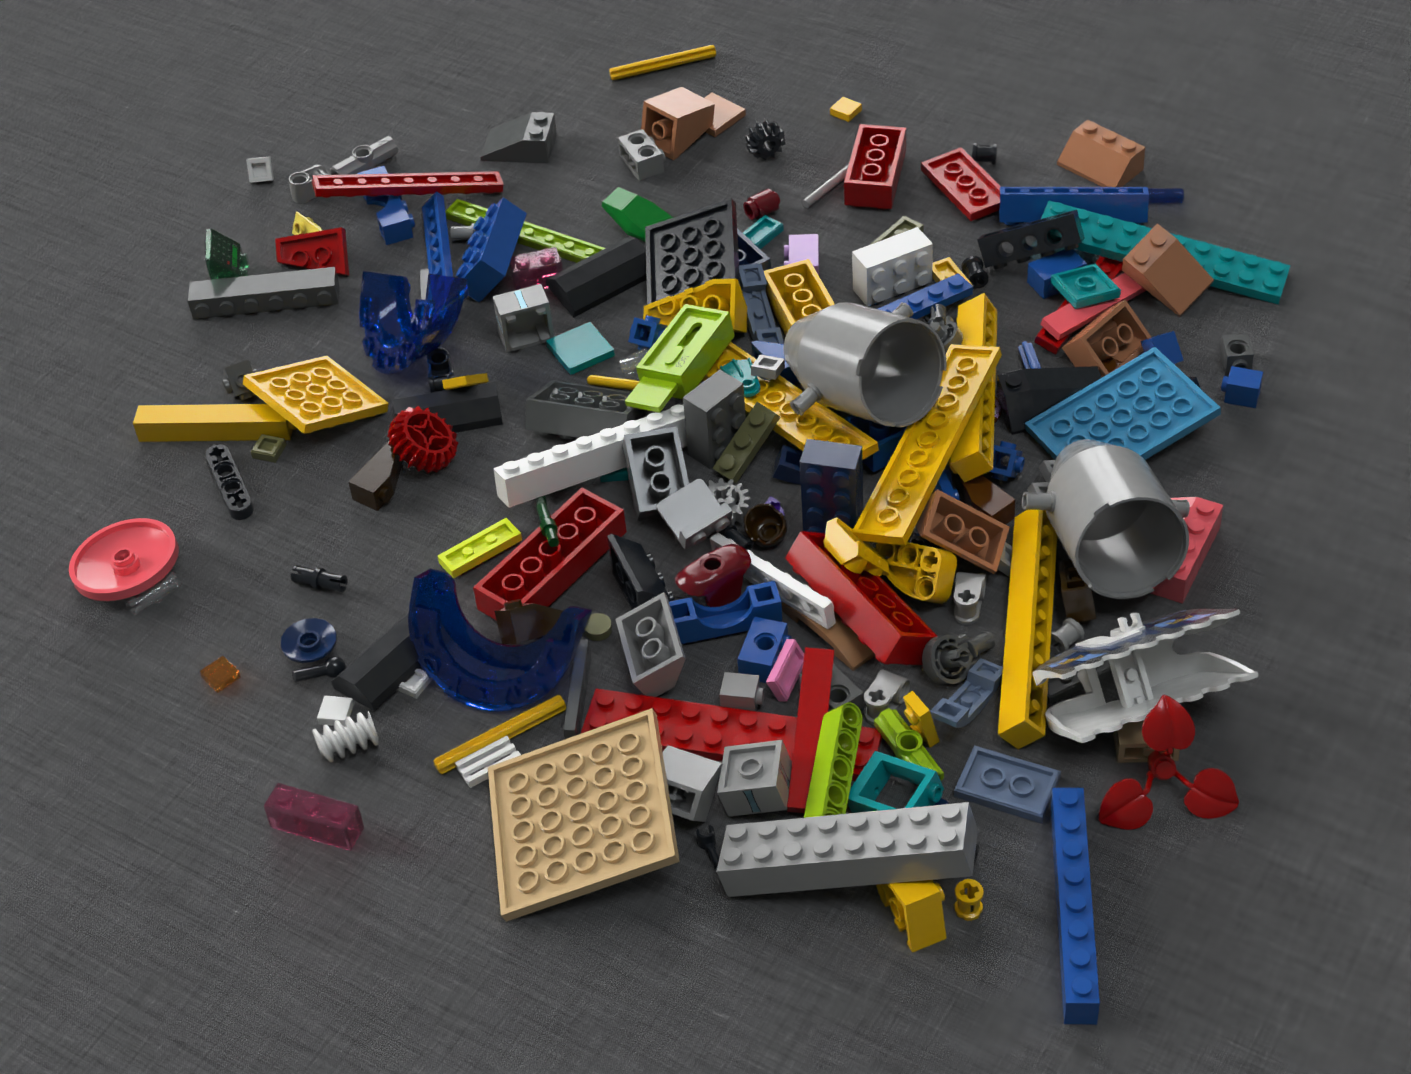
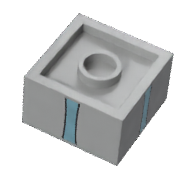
M541 284L493 296L498 331L506 353L542 344L554 337L550 305Z
M783 740L725 747L717 793L728 817L787 810L792 761Z

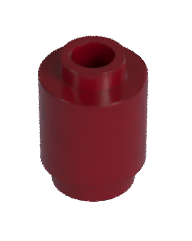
M766 189L749 197L743 204L744 211L749 219L759 220L764 215L767 216L779 209L780 198L775 191Z

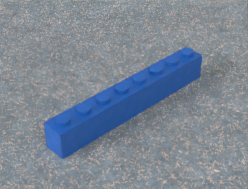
M1052 788L1051 825L1064 1024L1097 1025L1100 999L1084 788Z

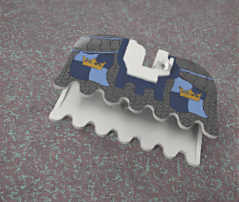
M1191 609L1165 614L1143 622L1139 613H1131L1130 616L1133 620L1131 626H1128L1127 618L1120 617L1117 619L1120 627L1110 631L1111 637L1099 636L1079 642L1075 647L1049 659L1032 672L1036 686L1043 684L1048 678L1066 679L1077 674L1086 693L1048 708L1045 712L1048 727L1058 735L1085 743L1096 738V734L1117 731L1125 723L1145 720L1162 695H1168L1179 703L1191 702L1203 698L1204 693L1225 690L1230 687L1231 683L1257 678V671H1253L1237 661L1212 652L1177 654L1172 648L1174 640L1179 637L1219 627L1227 623L1234 616L1239 615L1240 610ZM1106 660L1109 661L1120 700L1108 703L1105 702L1096 672V667L1103 665Z

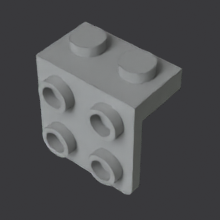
M696 479L657 504V511L685 550L691 546L699 545L707 536L715 531L719 532L725 529L730 524L732 518V509L727 502L720 505L702 479Z

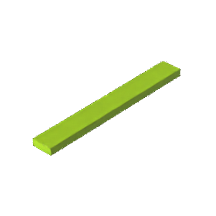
M456 199L445 211L446 219L471 226L472 223H476L479 217L484 218L488 209ZM526 221L523 223L517 240L519 244L575 263L605 249L604 247Z

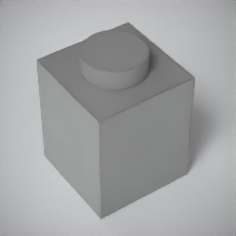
M724 672L719 694L720 706L757 711L758 705H763L765 689L760 687L759 675Z

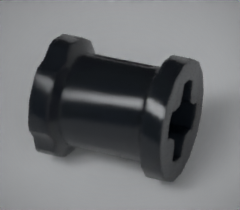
M973 142L972 158L976 162H991L992 165H996L997 143H993L991 146L978 145L977 142Z
M978 256L966 258L961 265L962 271L967 275V279L973 285V289L982 288L989 281L988 273L983 270V261Z

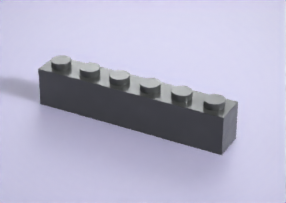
M335 267L189 282L188 304L193 319L339 304V281Z

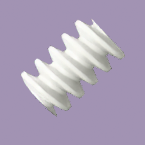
M369 711L367 719L361 712L357 713L356 723L349 716L346 717L345 727L338 720L335 721L334 731L328 725H324L323 735L316 729L312 730L322 759L325 756L329 762H334V752H337L341 758H345V748H348L352 754H355L356 744H359L366 750L367 740L369 739L375 746L378 745V735Z

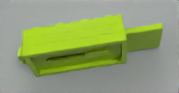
M684 304L636 366L640 382L626 398V406L660 413L671 397L683 399L685 395L695 389L735 336L730 313L728 311Z

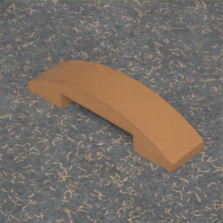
M781 601L782 611L796 623L801 620L834 648V655L852 671L875 656V653L868 646L858 640V635L842 623V618L835 611L836 624L826 629Z

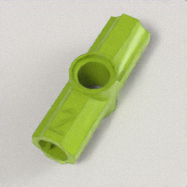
M888 708L880 712L879 716L874 719V726L895 753V757L937 771L942 781L944 779V772L922 745L923 739L917 731L910 729L896 709Z

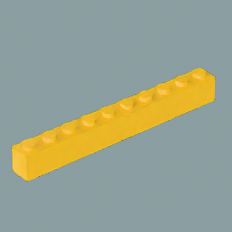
M983 293L958 305L956 322L963 334L961 345L996 347L997 309L986 294ZM996 368L949 459L951 470L954 474H958L964 482L993 470Z
M1028 509L1017 515L1014 520L998 735L1017 749L1044 737L1046 728L1045 712L1047 711L1048 679L1043 684L1036 686L1032 674L1034 670L1050 659L1057 534L1048 519L1046 510Z

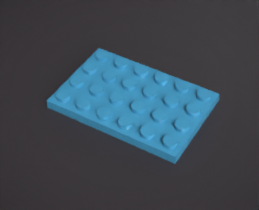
M1153 347L1027 421L1025 429L1054 460H1056L1058 454L1066 446L1083 439L1125 447L1138 453L1146 460L1221 415V407L1156 347Z

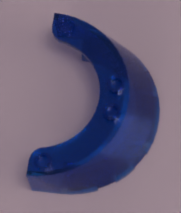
M363 271L359 321L360 327L365 328L366 337H364L362 343L366 356H370L373 359L372 366L380 373L396 374L438 349L447 340L458 320L463 301L468 296V279L428 274L425 300L416 299L414 313H412L409 298L411 286L407 277Z
M430 568L414 577L409 604L408 627L410 640L414 642L419 656L418 662L427 676L433 678L445 690L444 693L475 709L496 712L510 711L538 701L559 683L567 671L586 631L592 610L578 606L568 607L561 613L554 627L537 641L524 645L500 644L480 634L466 619L459 605L454 578L446 572Z

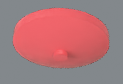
M136 518L120 521L97 531L77 548L69 564V575L76 590L89 599L97 601L126 599L150 589L171 571L178 558V542L170 527L158 520Z

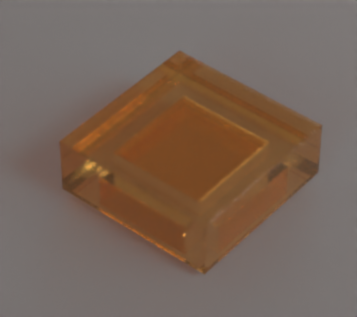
M221 656L200 670L201 677L217 693L241 678L239 671L224 656Z

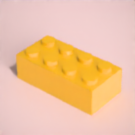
M809 259L764 271L767 282L765 290L768 301L785 335L790 327L799 319L835 304Z

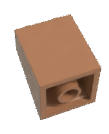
M679 87L644 101L641 129L654 139L655 145L663 150L666 157L675 160L713 125L715 103L683 87Z

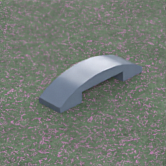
M762 264L739 265L740 287L747 305V325L753 341L784 344L780 327L775 325L766 294L767 282Z
M980 658L968 671L965 683L948 700L942 698L930 711L932 718L956 728L969 724L984 709L1002 682L1003 667Z

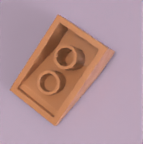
M1158 223L1123 258L1122 271L1179 317L1214 282V279L1178 239Z

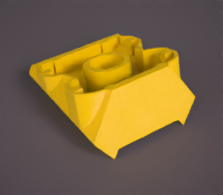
M839 518L827 521L826 534L823 540L824 547L841 565L859 574L863 570L875 576H887L890 574L888 562L869 542L860 540L852 533L853 529Z

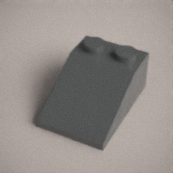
M531 112L491 128L481 154V161L549 163L557 137L554 113Z

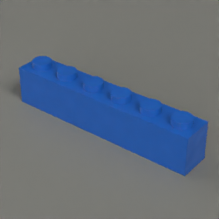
M1000 187L999 220L1006 225H1018L1019 222H1032L1041 219L1049 200L1139 225L1141 223H1148L1149 192L1147 187Z

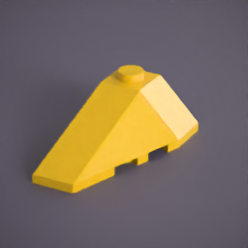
M712 279L703 285L695 288L691 287L686 289L685 292L672 297L668 296L644 306V320L646 315L660 318V324L667 326L684 304L728 311L734 333H747V305L738 279Z

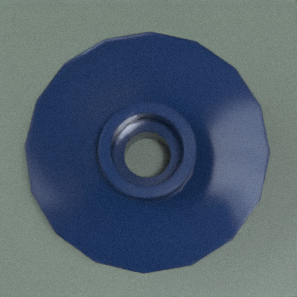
M318 618L303 619L293 623L285 630L281 637L280 646L284 655L292 661L300 663L314 662L324 658L333 650L337 641V633L333 625L326 620Z

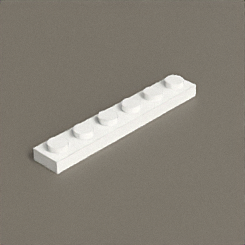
M719 533L710 538L712 551L728 544H736L732 539H728ZM747 550L751 557V564L743 575L745 579L753 584L775 581L781 601L826 629L836 624L834 605L828 597L821 596L808 585H803L793 579L788 573L780 571L770 562L760 559L752 551Z

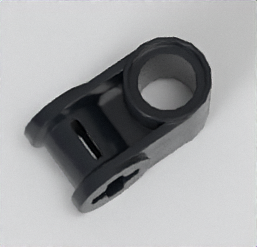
M435 348L427 354L428 380L431 393L445 391L442 380L455 378L449 352L443 348Z

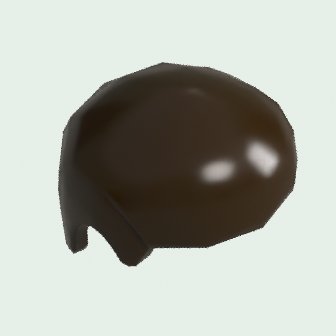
M757 504L749 509L744 517V529L747 536L754 544L762 548L777 545L784 539L787 533V521L783 513L779 512L772 504Z

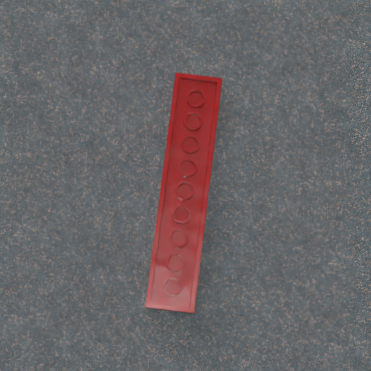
M596 688L580 733L582 734L652 708L657 714L662 752L669 745L711 760L722 761L724 748L727 746L783 740L790 759L793 761L797 717ZM861 727L852 781H856L873 753L880 750L882 736L876 728Z

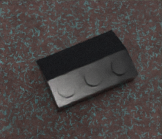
M614 534L607 535L612 574L631 610L663 592L667 595L669 602L675 601L672 592L665 589L662 573H656L652 555L650 553L646 554L641 544Z

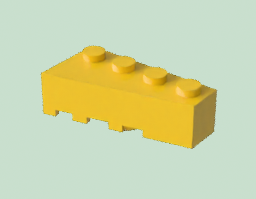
M932 880L876 884L885 907L889 905L891 907L897 928L900 932L903 930L907 931V945L912 953L947 939L942 907L945 895L939 883H933Z

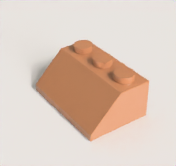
M1087 120L1072 132L1057 161V165L1101 187H1123L1143 171L1145 147L1095 122Z
M1123 300L1101 313L1067 342L1062 349L1075 367L1097 366L1101 377H1104L1109 372L1101 361L1109 358L1121 361L1122 363L1114 369L1116 370L1143 352L1140 341L1151 338V336L1128 302Z
M938 489L930 496L916 524L921 537L993 574L997 572L1009 526Z

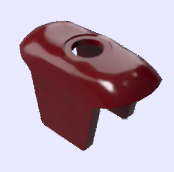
M736 544L719 547L702 555L683 568L674 578L675 583L682 591L691 596H704L708 607H720L730 604L741 596L743 575L750 567L751 557L745 548Z

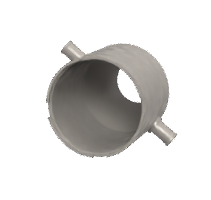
M850 302L831 305L799 319L790 327L786 334L783 346L785 360L805 389L795 400L790 402V406L796 414L802 416L808 408L817 402L823 406L884 426H909L923 418L931 410L941 394L943 388L940 386L943 370L946 371L947 367L943 343L931 326L920 320L909 318L913 316V310L906 303L902 302L891 313Z
M1091 439L1075 441L1058 454L1054 462L1047 492H1024L1022 495L1023 510H1046L1048 519L1078 574L1090 589L1100 595L1116 599H1129L1155 591L1153 587L1160 584L1166 578L1170 580L1176 574L1188 552L1189 531L1183 519L1189 515L1190 505L1187 502L1188 500H1171L1148 463L1138 453L1128 448Z

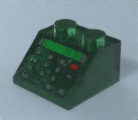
M212 228L206 229L205 261L210 279L248 276L246 269L249 267L247 253L242 252L241 245Z

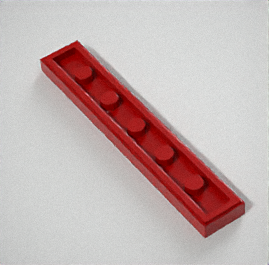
M805 647L787 812L805 813L822 720L829 711L834 663V650Z

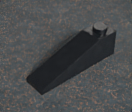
M1097 366L1020 369L997 375L996 394L1011 434L1026 432L1025 423L1102 377Z

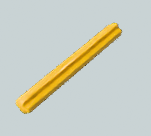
M708 45L610 68L609 74L611 80H617L715 57L716 49L714 45Z
M556 695L434 759L435 768L440 774H444L456 768L455 762L505 736L511 739L565 711L566 703L560 695Z

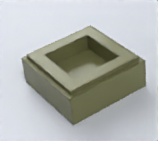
M261 434L251 450L252 458L276 463L287 446L286 440Z

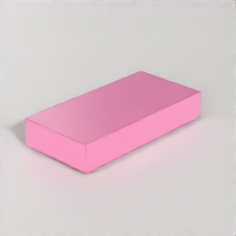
M786 639L766 680L778 702L788 701L803 669L804 653L795 639Z

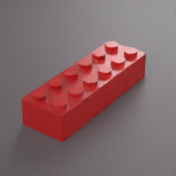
M584 488L579 489L551 515V518L555 520L558 527L559 545L556 547L549 546L547 538L542 535L539 526L473 587L477 609L496 620L494 611L505 608L504 603L521 599L522 604L534 603L546 607L550 606L609 550L607 535L614 534L622 537L627 532L624 509Z
M800 531L785 557L793 566V571L802 576L809 583L808 586L821 596L828 597L832 601L834 611L842 618V623L858 635V640L875 653V658L879 662L886 665H922L924 647L929 640L937 637V635L880 576H875L865 570L861 574L854 573L841 565L824 547L823 540L826 533Z

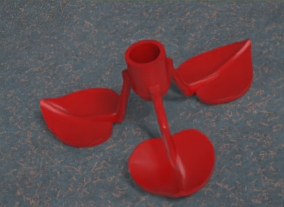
M1162 695L1143 722L1142 737L1145 743L1155 750L1149 755L1147 760L1150 771L1147 772L1148 778L1145 788L1142 790L1140 783L1133 778L1123 779L1115 783L1104 796L1099 808L1098 820L1102 824L1125 830H1133L1145 825L1153 813V803L1146 795L1150 792L1153 778L1155 777L1160 780H1168L1174 776L1186 787L1190 788L1184 797V804L1191 813L1198 817L1207 819L1219 818L1231 813L1238 807L1239 799L1235 785L1224 771L1217 768L1204 769L1197 773L1194 783H1191L1176 770V764L1170 756L1173 753V748L1179 750L1188 748L1194 740L1195 726L1189 713L1175 699L1168 695Z

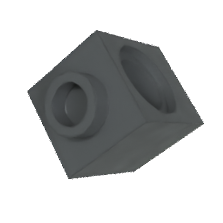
M1248 334L1222 335L1219 355L1225 376L1229 375L1231 366L1252 370L1254 353Z

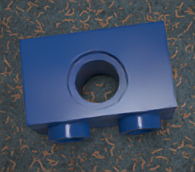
M754 617L737 659L738 673L759 675L760 682L766 683L786 639H792V636L788 635L787 623Z

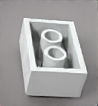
M917 227L852 251L853 291L868 307L931 283L933 243Z

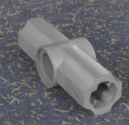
M389 136L370 146H357L353 149L352 156L330 168L331 175L357 174L376 168L378 164L399 153L398 147Z

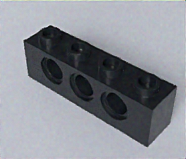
M1073 210L981 235L977 241L985 268L993 266V269L996 270L1008 266L1007 262L1016 260L1017 263H1023L1031 260L1033 255L1040 254L1041 257L1055 254V250L1064 247L1065 251L1080 247L1079 243L1085 237L1078 211ZM1050 230H1058L1062 236L1061 240L1052 239ZM1026 236L1035 237L1037 246H1029L1026 242ZM1003 242L1012 244V253H1007L1003 250Z

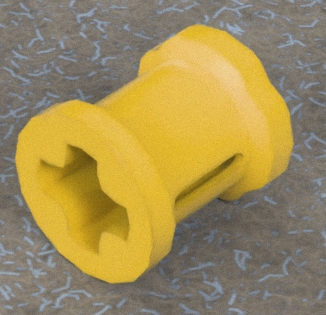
M964 879L955 887V897L957 899L954 904L955 913L966 921L979 918L983 911L981 900L984 891L978 881Z

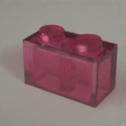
M556 247L512 256L510 270L515 290L541 284L543 289L548 288L546 278L562 271V263Z

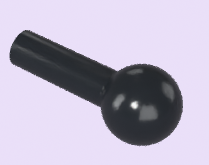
M332 656L322 665L292 671V677L294 682L325 675L335 678L346 669V663L342 658Z

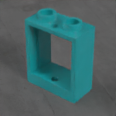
M875 751L850 788L848 806L852 813L896 809L875 801L891 776L919 785L905 808L935 805L941 799L944 787L937 771Z

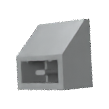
M667 745L663 751L672 814L692 821L706 822L723 763Z

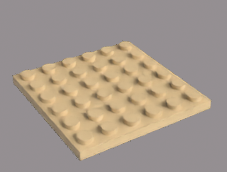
M652 708L488 767L500 912L506 922L680 862L657 714Z

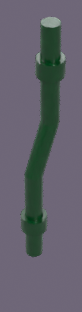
M544 495L535 499L537 512L541 520L540 529L542 535L547 538L549 546L556 547L559 545L558 527L555 520L550 516L547 500Z

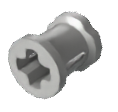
M1072 618L1064 620L1062 627L1057 631L1051 632L1050 649L1054 653L1060 654L1067 651L1068 647L1074 642H1080L1084 638L1082 626Z

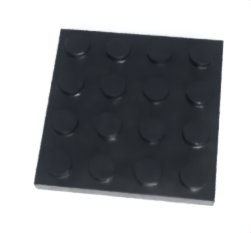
M732 198L645 227L647 305L668 296L672 297L685 292L686 289L691 287L695 288L703 285L712 279H738L740 284L736 202Z

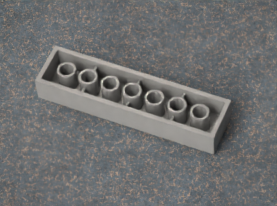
M969 802L727 825L716 872L728 897L973 876L978 827Z

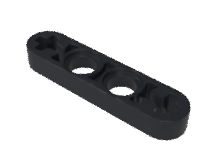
M223 444L209 447L205 453L206 459L230 516L235 520L247 519L253 514V505L228 447ZM221 456L223 461L218 463L216 457ZM224 471H232L227 476H220ZM234 487H238V488H239V490L236 491V492H233V493H228V492H227L230 488H234ZM241 501L243 507L238 508L236 502Z

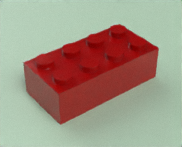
M859 125L844 180V205L892 209L906 153L905 127Z

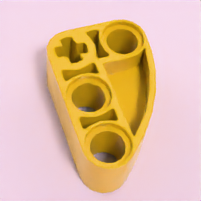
M909 542L906 545L877 543L875 549L888 562L890 574L887 575V578L895 587L910 597L922 601L942 604L949 599L957 567V559L954 553Z

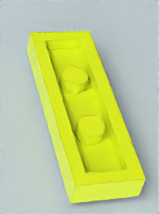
M504 518L437 556L438 561L454 579L522 541V535L507 518Z

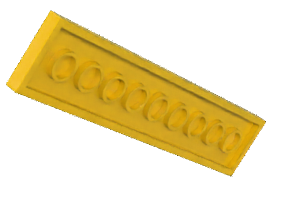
M730 342L702 380H707L720 370V366L728 364L732 359L745 360L750 358L752 364L756 359ZM780 375L776 380H764L757 376L761 388L760 392L752 397H744L745 410L750 413L756 402H759L779 415L781 418L773 430L802 451L807 439L862 446V460L879 451L876 440L826 406L815 402L802 416L796 414L791 408L790 402L795 400L803 391Z
M950 345L946 352V371L943 370L940 386L943 387L941 394L934 406L923 418L907 426L852 530V533L860 540L906 545L1002 356L1000 347Z

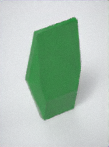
M620 187L616 188L602 202L604 210L627 235L645 242V227L673 218L653 202Z

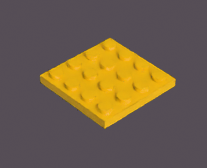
M328 356L255 372L243 377V385L304 434L324 428H332L347 422H354L366 417H373L388 411L389 403Z

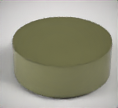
M591 614L586 618L587 622L583 623L584 634L590 640L601 641L608 638L612 633L611 619L605 614Z

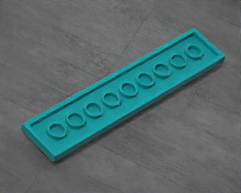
M1050 200L1041 217L1043 219L1077 210L1085 239L1079 243L1080 247L1076 249L1121 262L1152 229L1133 222ZM1050 230L1052 239L1061 240L1062 236L1058 230ZM1172 234L1214 279L1210 286L1279 305L1291 265L1209 244L1204 241L1194 240L1182 235Z

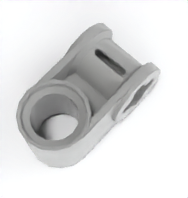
M314 165L311 168L290 175L288 180L294 202L306 203L316 198L312 185V175H330L327 174L326 169L322 165Z
M957 572L954 591V619L956 622L963 625H971L978 621L982 600L985 597V574Z
M884 669L880 670L864 694V702L867 705L864 711L865 720L874 725V719L879 716L880 712L888 708L897 710L899 705L904 702L903 697L909 693L910 680Z

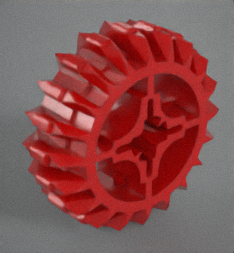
M417 406L414 409L408 407L397 414L390 424L387 437L389 438L388 445L393 447L392 454H398L400 456L399 461H406L408 468L414 466L418 472L424 469L426 473L444 469L455 457L458 445L456 440L457 434L452 432V425L445 423L446 418L441 419L438 417V412L433 414L429 408L422 410Z

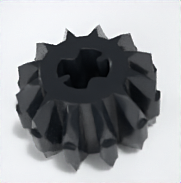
M766 119L762 124L756 121V127L749 128L750 134L745 135L746 147L749 152L757 159L761 157L765 161L768 156L775 158V153L782 152L781 146L786 144L782 128L776 122H769Z

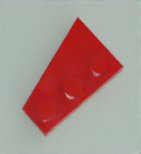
M340 227L275 239L278 263L307 269L335 267L337 274L349 276L346 231L344 228Z

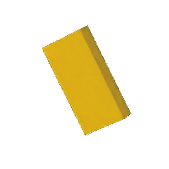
M487 373L445 379L442 382L443 388L450 390L489 382Z

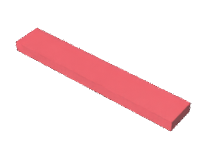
M1123 273L1112 279L1121 289L1120 298L1075 309L1069 303L1042 318L1040 325L1057 340H1060L1092 322L1106 309L1123 300L1129 301L1147 290Z

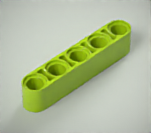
M845 703L827 712L823 717L804 818L846 814L862 727V713L854 703Z

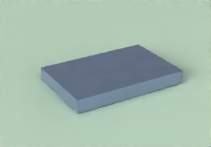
M974 745L954 789V797L1042 823L1051 802L1052 788L1057 787L1061 771Z

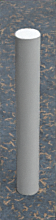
M848 165L802 200L803 207L809 208L843 181Z

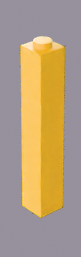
M268 404L138 405L133 421L139 442L258 441L261 434L291 440L292 432L296 430L293 424Z

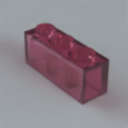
M277 783L264 804L271 828L349 851L352 850L364 829L357 805Z

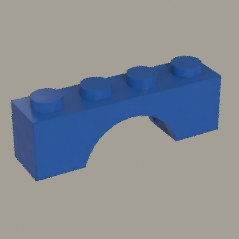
M380 166L357 174H388L385 166ZM402 195L364 196L367 205L384 206L376 215L379 230L386 245L414 238L412 228L415 227V222L412 214H408V207L406 201L402 200Z
M775 581L747 586L744 593L737 600L720 607L702 606L696 603L692 597L669 602L681 644L749 631L754 617L783 622L782 602Z

